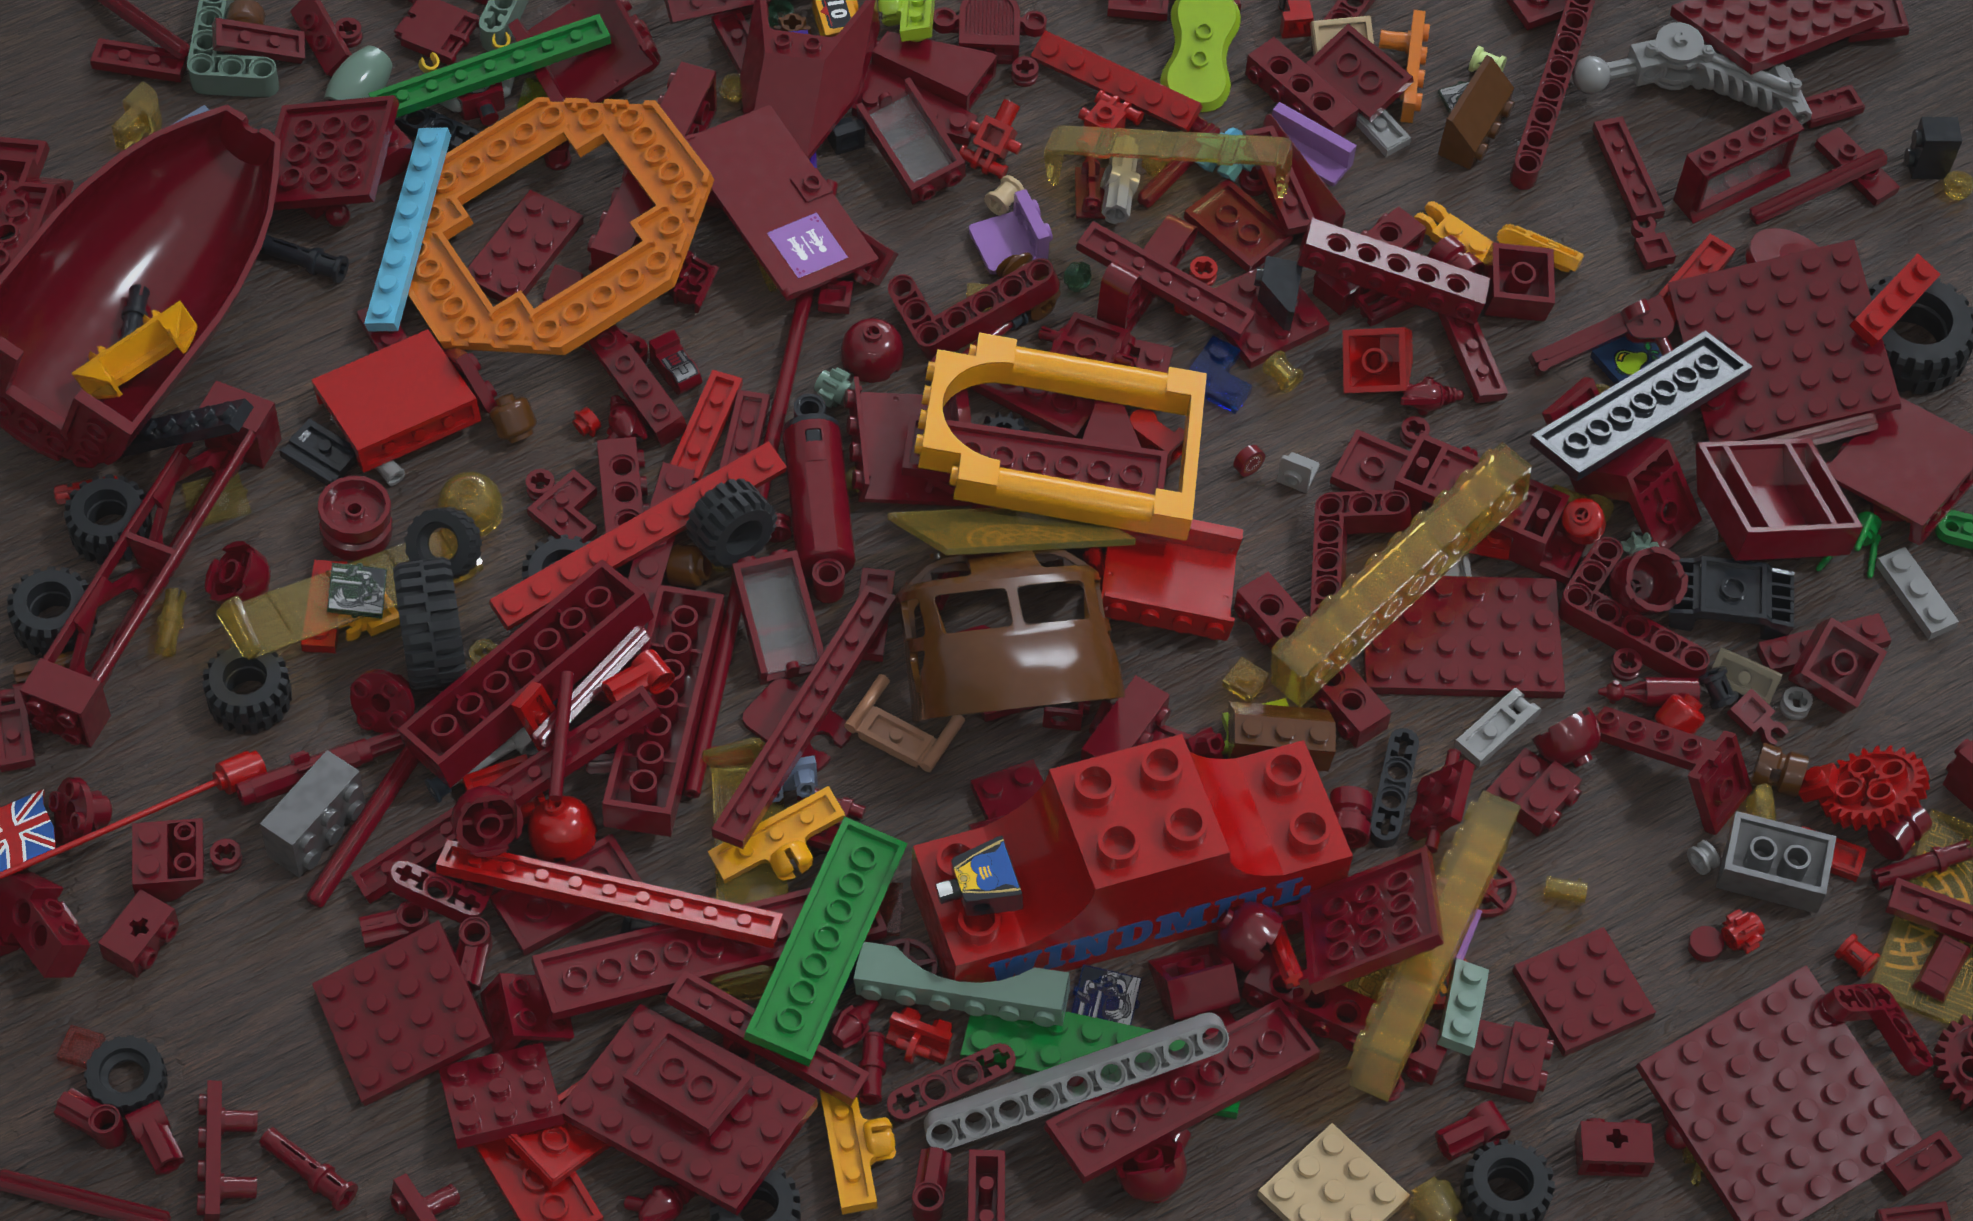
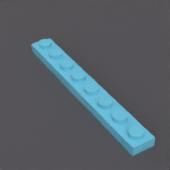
M418 128L364 322L368 331L399 330L451 139L448 128Z

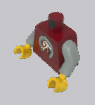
M505 32V38L507 43L503 46L498 45L496 43L495 34L492 37V46L494 49H498L510 44V36L507 32ZM433 52L430 54L433 67L427 66L423 57H421L418 65L422 72L428 73L437 70L436 68L440 61L437 54ZM515 77L439 104L452 112H458L463 120L468 121L479 117L483 125H492L499 119L497 112L505 108L504 98L511 94Z

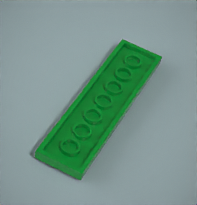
M844 816L747 1027L744 1040L805 1066H810L908 843Z
M1065 1012L1063 1026L1053 1025L1050 1027L1040 1026L1033 1021L1020 1019L1017 1021H1006L999 1016L987 1014L982 1016L970 1015L960 1060L998 1043L1006 1044L1015 1053L1016 1064L1013 1072L1031 1075L1155 1030L1071 1012ZM1175 1040L1169 1045L1168 1049L1172 1051L1180 1050L1185 1045V1041ZM999 1052L995 1053L994 1061L985 1066L992 1067L998 1065L1000 1069L1006 1068V1060L1009 1057L1008 1055L1002 1057ZM1142 1052L1136 1056L1135 1061L1144 1063L1151 1058L1152 1054ZM983 1058L978 1060L980 1065H984ZM1108 1064L1103 1067L1101 1073L1110 1075L1117 1070L1118 1066ZM1240 1101L1213 1115L1237 1119Z

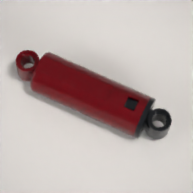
M808 393L796 399L793 408L794 418L790 419L782 430L794 544L804 576L812 579L814 597L823 603H833L842 598L845 591V575L853 569L856 562L839 422L832 416L826 415V405L820 396ZM830 579H831V580H834L833 582H824V581H823V580H830Z

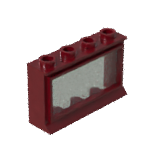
M1785 107L1687 154L1673 201L1694 224L1791 177L1788 166L1799 137V132L1803 131L1804 127Z

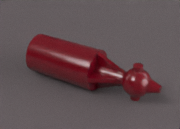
M1644 677L1642 681L1623 687L1618 680H1614L1606 687L1598 689V694L1605 696L1612 704L1626 697L1642 703L1643 707H1662L1672 694H1678L1684 698L1687 693L1700 701V683L1697 677Z

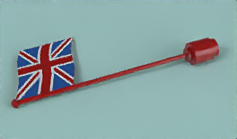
M256 750L241 752L216 763V771L212 773L213 780L57 848L55 830L44 807V789L0 807V880L212 787L217 786L220 791L224 790L227 794L231 795L236 792V783L267 772L265 763Z

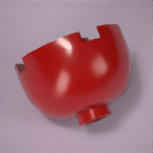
M563 795L561 801L547 799L533 809L528 821V836L532 851L538 858L547 862H554L553 858L564 857L565 862L572 861L585 855L595 845V834L598 832L597 824L591 810L580 799Z

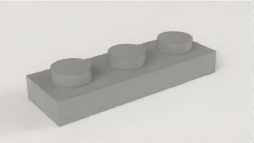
M1906 547L1877 559L1876 567L1928 640L1957 627L1958 619Z

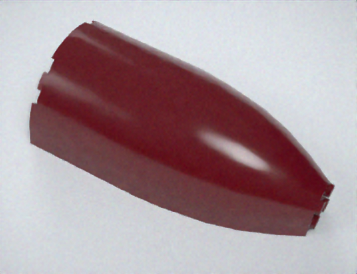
M229 105L188 117L150 134L121 151L79 185L52 212L0 274V427L34 451L56 461H60L62 457L70 459L77 467L95 468L98 463L110 465L122 456L211 342L232 309L255 264L273 213L279 177L281 140L274 136L271 131L265 128H252L248 124L247 116ZM132 285H141L139 295H142L144 286L149 289L150 295L146 305L147 317L153 318L151 310H157L162 313L178 301H181L197 324V331L186 353L183 354L178 347L169 354L118 386L123 394L120 397L96 399L81 388L71 373L89 361L88 354L90 351L96 355L99 353L97 346H103L108 349L119 341L123 325L121 314L123 308L127 306L129 288Z

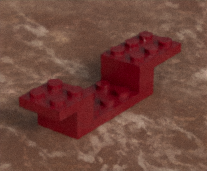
M1356 429L1330 478V484L1349 492L1401 490L1409 497L1412 518L1416 521L1419 520L1429 502L1513 538L1508 560L1549 578L1556 579V581L1566 585L1569 583L1587 545L1577 544L1570 540L1562 525L1561 517L1564 508L1568 505L1570 495L1421 432L1411 451H1408Z

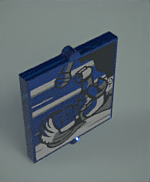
M1083 964L1078 986L1073 988L1075 999L1071 1013L1131 1025L1135 1009H1138L1140 1005L1137 999L1142 978Z

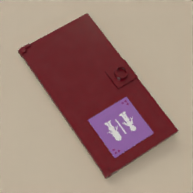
M771 105L684 137L714 178L710 192L786 301L797 298L805 292L878 262V256Z

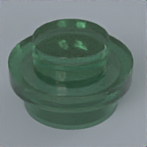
M1072 262L1066 268L1063 281L1068 285L1069 290L1080 292L1090 284L1092 279L1091 267L1085 262Z

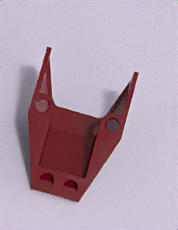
M754 0L740 75L743 115L771 105L805 155L810 159L860 95L880 31L877 0H866L840 33L833 37L774 30L769 27L767 0Z

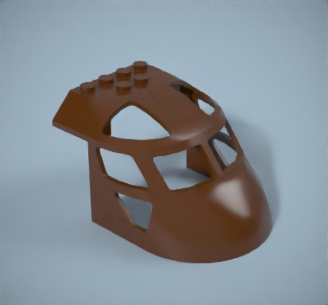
M1059 547L967 552L957 556H950L946 552L929 554L930 559L922 562L895 594L896 605L900 604L913 722L980 712L1101 699L1106 701L1126 697L1120 664L1115 648L1110 640L1111 626L1109 619L1105 618L1099 573L1084 561ZM1053 562L1054 567H1043L1040 563ZM971 572L968 576L939 580L931 579L933 574ZM1056 583V588L1080 585L1084 588L1085 619L1026 624L1017 593L1018 587ZM989 589H1004L1012 621L1010 626L946 633L935 603L936 596ZM918 603L925 627L924 636L921 638H916L914 610ZM925 651L920 680L918 652Z

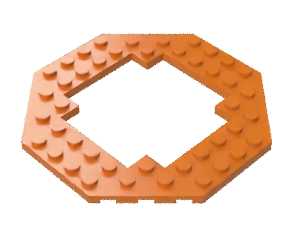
M537 97L446 153L408 296L443 349L456 347L460 350L566 355L675 287L711 191L714 178L656 100H644L643 104H629L628 100L604 99L603 103H590L587 98H565L564 102H552L549 97ZM567 140L580 158L608 142L655 205V207L629 222L642 242L536 308L531 306L521 290L493 307L448 241L474 224L462 205Z

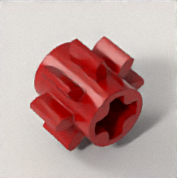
M1739 908L1726 916L1727 920L1723 922L1725 927L1721 929V934L1724 942L1730 949L1739 951L1743 948L1744 952L1748 954L1760 947L1759 942L1763 940L1762 935L1765 933V928L1761 919L1755 913L1746 912L1743 914Z

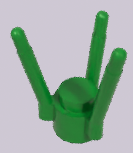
M1861 512L1857 517L1863 529L1856 541L1854 550L1858 552L1862 546L1871 545L1867 577L1871 579L1874 574L1878 545L1882 538L1878 534L1882 521L1874 513ZM1824 556L1816 566V570L1818 572L1822 571L1834 556Z

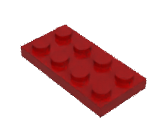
M504 1139L474 1145V1148L518 1221H604L603 1215L576 1171L550 1189Z

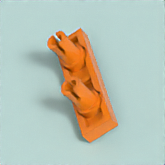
M1413 11L1411 30H1408V33L1386 31L1381 29L1379 49L1405 51V54H1408L1406 71L1413 76L1414 80L1398 97L1400 101H1403L1400 122L1413 123L1414 111L1420 112L1423 94L1417 93V88H1423L1425 70H1419L1420 65L1426 64L1428 47L1422 46V41L1428 42L1430 24L1424 23L1426 11Z

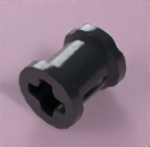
M1726 666L1713 668L1698 678L1700 684H1705L1711 697L1710 705L1712 709L1727 706L1739 697L1738 692L1733 691L1728 681Z

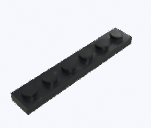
M243 398L212 406L208 405L194 410H186L176 414H168L158 418H150L122 456L237 433L254 406Z

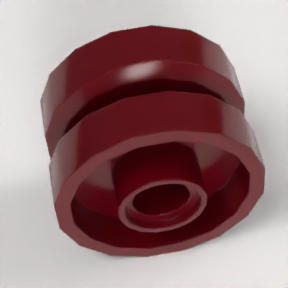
M352 475L339 478L325 487L318 501L319 529L323 545L333 555L344 560L361 561L373 558L385 550L391 541L393 530L391 500L387 490L378 481L366 476Z

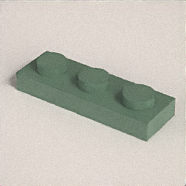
M1458 958L1455 960L1451 969L1437 1045L1467 1056L1471 1055L1475 1048L1489 969Z

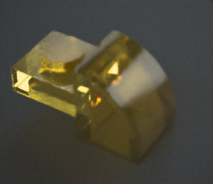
M143 81L122 100L125 113L111 126L115 144L123 150L138 142L145 132L152 134L161 130L163 120L157 93L150 85Z

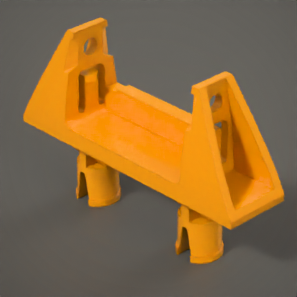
M178 301L162 313L157 310H151L153 318L144 315V325L108 349L103 346H97L99 351L97 355L90 351L88 354L89 361L71 373L81 388L96 399L120 397L123 394L118 386L127 382L177 347L183 354L186 353L197 331V324L182 302Z

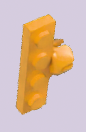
M827 786L759 823L744 849L723 842L709 850L708 855L725 884L765 863L771 865L780 880H790L796 877L790 860H794L801 874L807 871L813 864V855L807 847L806 841L810 837L842 821L845 813L830 787Z
M819 1089L842 1214L877 1209L871 1165L875 1162L890 1160L895 1157L896 1149L895 1138L891 1129L893 1128L892 1123L886 1117L870 1120L863 1118L860 1114L857 1097L852 1106H849Z

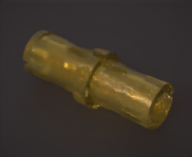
M168 588L165 590L162 614L157 618L159 631L154 651L159 655L161 654V649H163L162 656L172 657L176 654L179 631L184 627L182 614L187 594L184 590H181L180 595L177 596L179 588Z

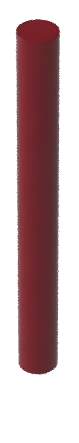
M562 671L560 673L548 796L552 801H561L563 797L574 673L571 671Z

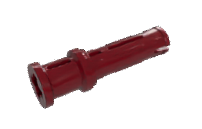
M275 1127L269 1128L262 1135L259 1141L260 1147L266 1149L287 1167L308 1182L309 1190L315 1194L320 1193L331 1201L332 1208L336 1211L343 1210L352 1202L358 1191V1185L353 1181L347 1182L335 1173L334 1166L319 1163L302 1148L281 1134Z

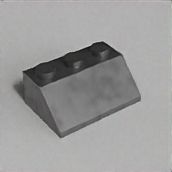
M1735 811L1721 861L1716 888L1818 913L1827 893L1837 836Z

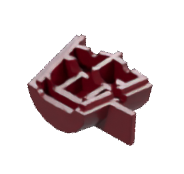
M688 250L676 285L667 292L673 297L675 304L678 302L688 305L695 304V313H699L719 267L704 262Z

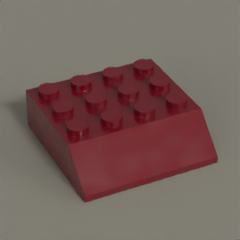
M1811 438L1697 442L1695 447L1697 493L1735 561L1850 555L1863 526Z

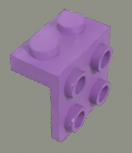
M1026 189L1015 192L1013 212L979 221L969 226V234L990 274H997L996 269L998 265L1011 255L1029 252L1032 254L1033 260L1038 258L1048 259L1049 243L1053 240L1052 231L1048 223H1043L1040 217L1039 205L1035 199H1031Z

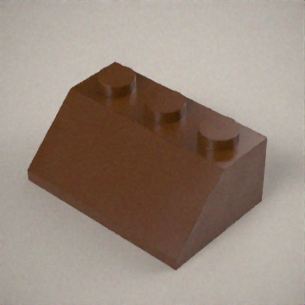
M1485 56L1447 117L1438 155L1471 170L1476 160H1483L1489 147L1487 144L1490 138L1495 140L1502 126V123H1500L1503 117L1508 118L1515 105V102L1511 100L1514 87L1491 56Z
M1229 701L1228 759L1239 758L1304 740L1317 771H1329L1336 753V724L1329 710Z

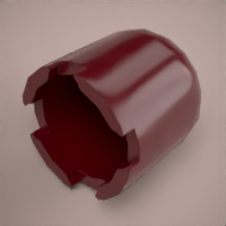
M1654 546L1639 550L1619 561L1610 574L1609 589L1612 599L1641 615L1667 611L1682 601L1687 592L1688 575L1684 574L1683 566L1680 564V558L1677 554L1667 548Z

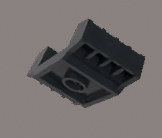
M1708 556L1680 558L1679 562L1683 566L1684 574L1688 575V586L1682 601L1669 609V627L1692 631L1696 618L1760 625V639L1762 640L1787 636L1794 629L1793 571L1772 568L1769 564L1761 562L1735 561L1734 559Z

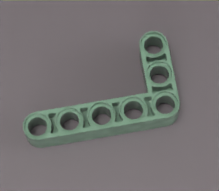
M199 0L187 60V69L192 89L197 93L260 98L275 95L279 90V80L276 64L272 59L260 56L226 55L224 52L213 50L212 22L215 18L226 19L227 8L234 0Z

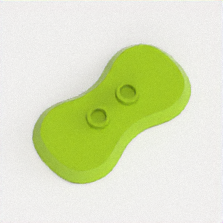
M1175 0L1171 9V23L1175 36L1174 50L1162 71L1160 84L1200 102L1203 107L1200 112L1214 111L1225 103L1230 93L1231 83L1226 63L1227 52L1240 27V10L1234 0Z

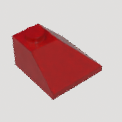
M1406 327L1342 330L1344 394L1402 392L1408 390L1413 364L1412 330Z

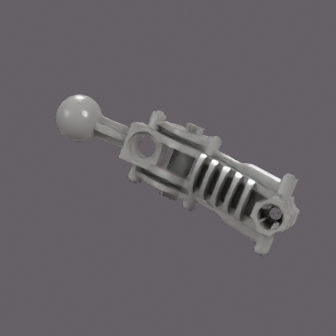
M1681 22L1663 26L1658 31L1657 37L1654 40L1631 44L1628 57L1625 59L1606 63L1600 57L1586 56L1577 62L1572 72L1575 86L1587 94H1595L1604 90L1611 79L1631 75L1636 87L1655 83L1664 89L1681 90L1689 85H1693L1698 90L1706 88L1724 96L1728 95L1736 101H1743L1745 104L1758 107L1767 113H1775L1786 107L1801 125L1809 121L1812 116V112L1800 90L1802 82L1794 77L1790 67L1780 64L1775 65L1767 72L1759 71L1750 75L1723 54L1716 53L1712 45H1704L1703 36L1696 28Z

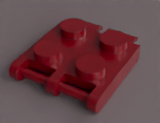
M416 0L407 12L409 16H404L394 30V33H396L394 36L400 40L401 46L428 57L433 52L437 54L440 62L451 65L456 62V55L460 49L469 44V37L475 28H479L480 16L441 0Z

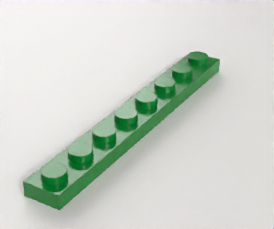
M596 14L370 92L368 95L369 97L395 95L399 101L396 118L611 44V36L600 14Z

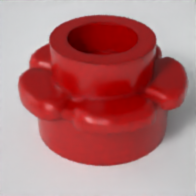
M588 407L583 408L579 412L577 410L574 411L576 419L572 421L575 429L582 436L589 434L591 437H594L596 431L602 427L597 416Z

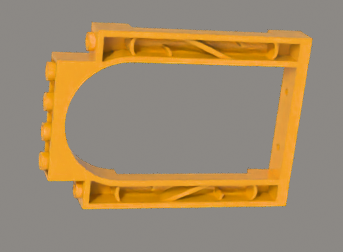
M980 332L977 344H970L968 355L937 349L935 362H928L925 380L931 381V386L925 385L922 397V404L928 406L927 410L921 409L918 429H923L924 432L923 435L917 434L914 453L920 454L918 468L951 473L949 485L955 486L953 499L1187 540L1193 520L1207 373L1169 367L1168 372L1164 373L1016 346L1017 339ZM983 383H1005L1184 415L1186 419L1178 492L1156 488L1153 495L1000 467V460L981 455L968 448L956 438L945 421L943 407L951 397L968 387Z

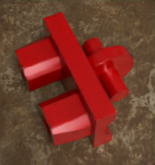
M905 1007L901 1013L894 1011L890 1017V1026L885 1043L905 1050L904 1061L910 1064L913 1063L917 1055L944 1064L948 1057L952 1040V1024L942 1019L935 1020L933 1025L921 1021L922 1015L919 1011L910 1007Z

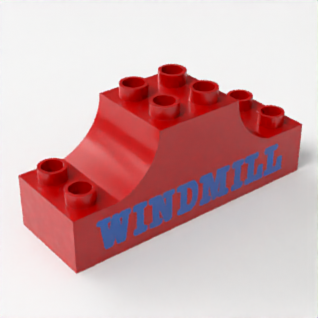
M1183 734L1049 769L1048 776L1041 788L1024 804L1004 817L984 827L914 845L912 848L911 887L943 977L959 982L983 983L1014 977L1034 967L1067 972L1218 930L1220 927L1216 923L1223 911L1227 908L1233 910L1237 905L1244 902L1262 903L1271 907L1276 913H1279V910L1285 906L1301 903L1302 895L1347 878L1353 855L1304 740L1239 758L1214 759L1198 756L1190 752ZM1003 836L1022 891L1023 909L966 916L961 899L941 904L935 884L953 879L951 860L989 840Z

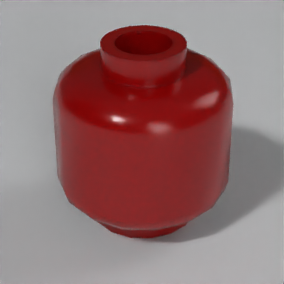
M1588 498L1575 499L1568 503L1563 510L1561 517L1562 525L1566 535L1573 542L1581 545L1592 544L1604 534L1606 528L1604 512L1594 500Z
M1688 693L1684 698L1678 694H1672L1656 713L1655 720L1659 724L1695 735L1705 722V716L1700 711L1703 705Z

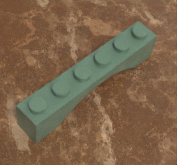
M864 942L860 950L853 978L856 995H861L868 1000H879L882 998L895 1000L899 1004L907 1006L914 1004L928 1005L939 1011L954 1009L965 1011L973 1016L987 1014L999 1016L1006 1021H1017L1020 1019L1033 1021L1037 1025L1044 1027L1053 1025L1063 1026L1070 993L1069 972L1034 967L1020 975L1000 981L983 983L959 982L937 976L922 969L908 959L896 946Z

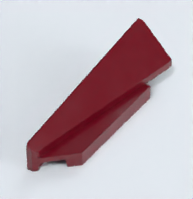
M1271 114L1266 115L1262 127L1274 126L1315 219L1342 228L1346 215L1344 208Z

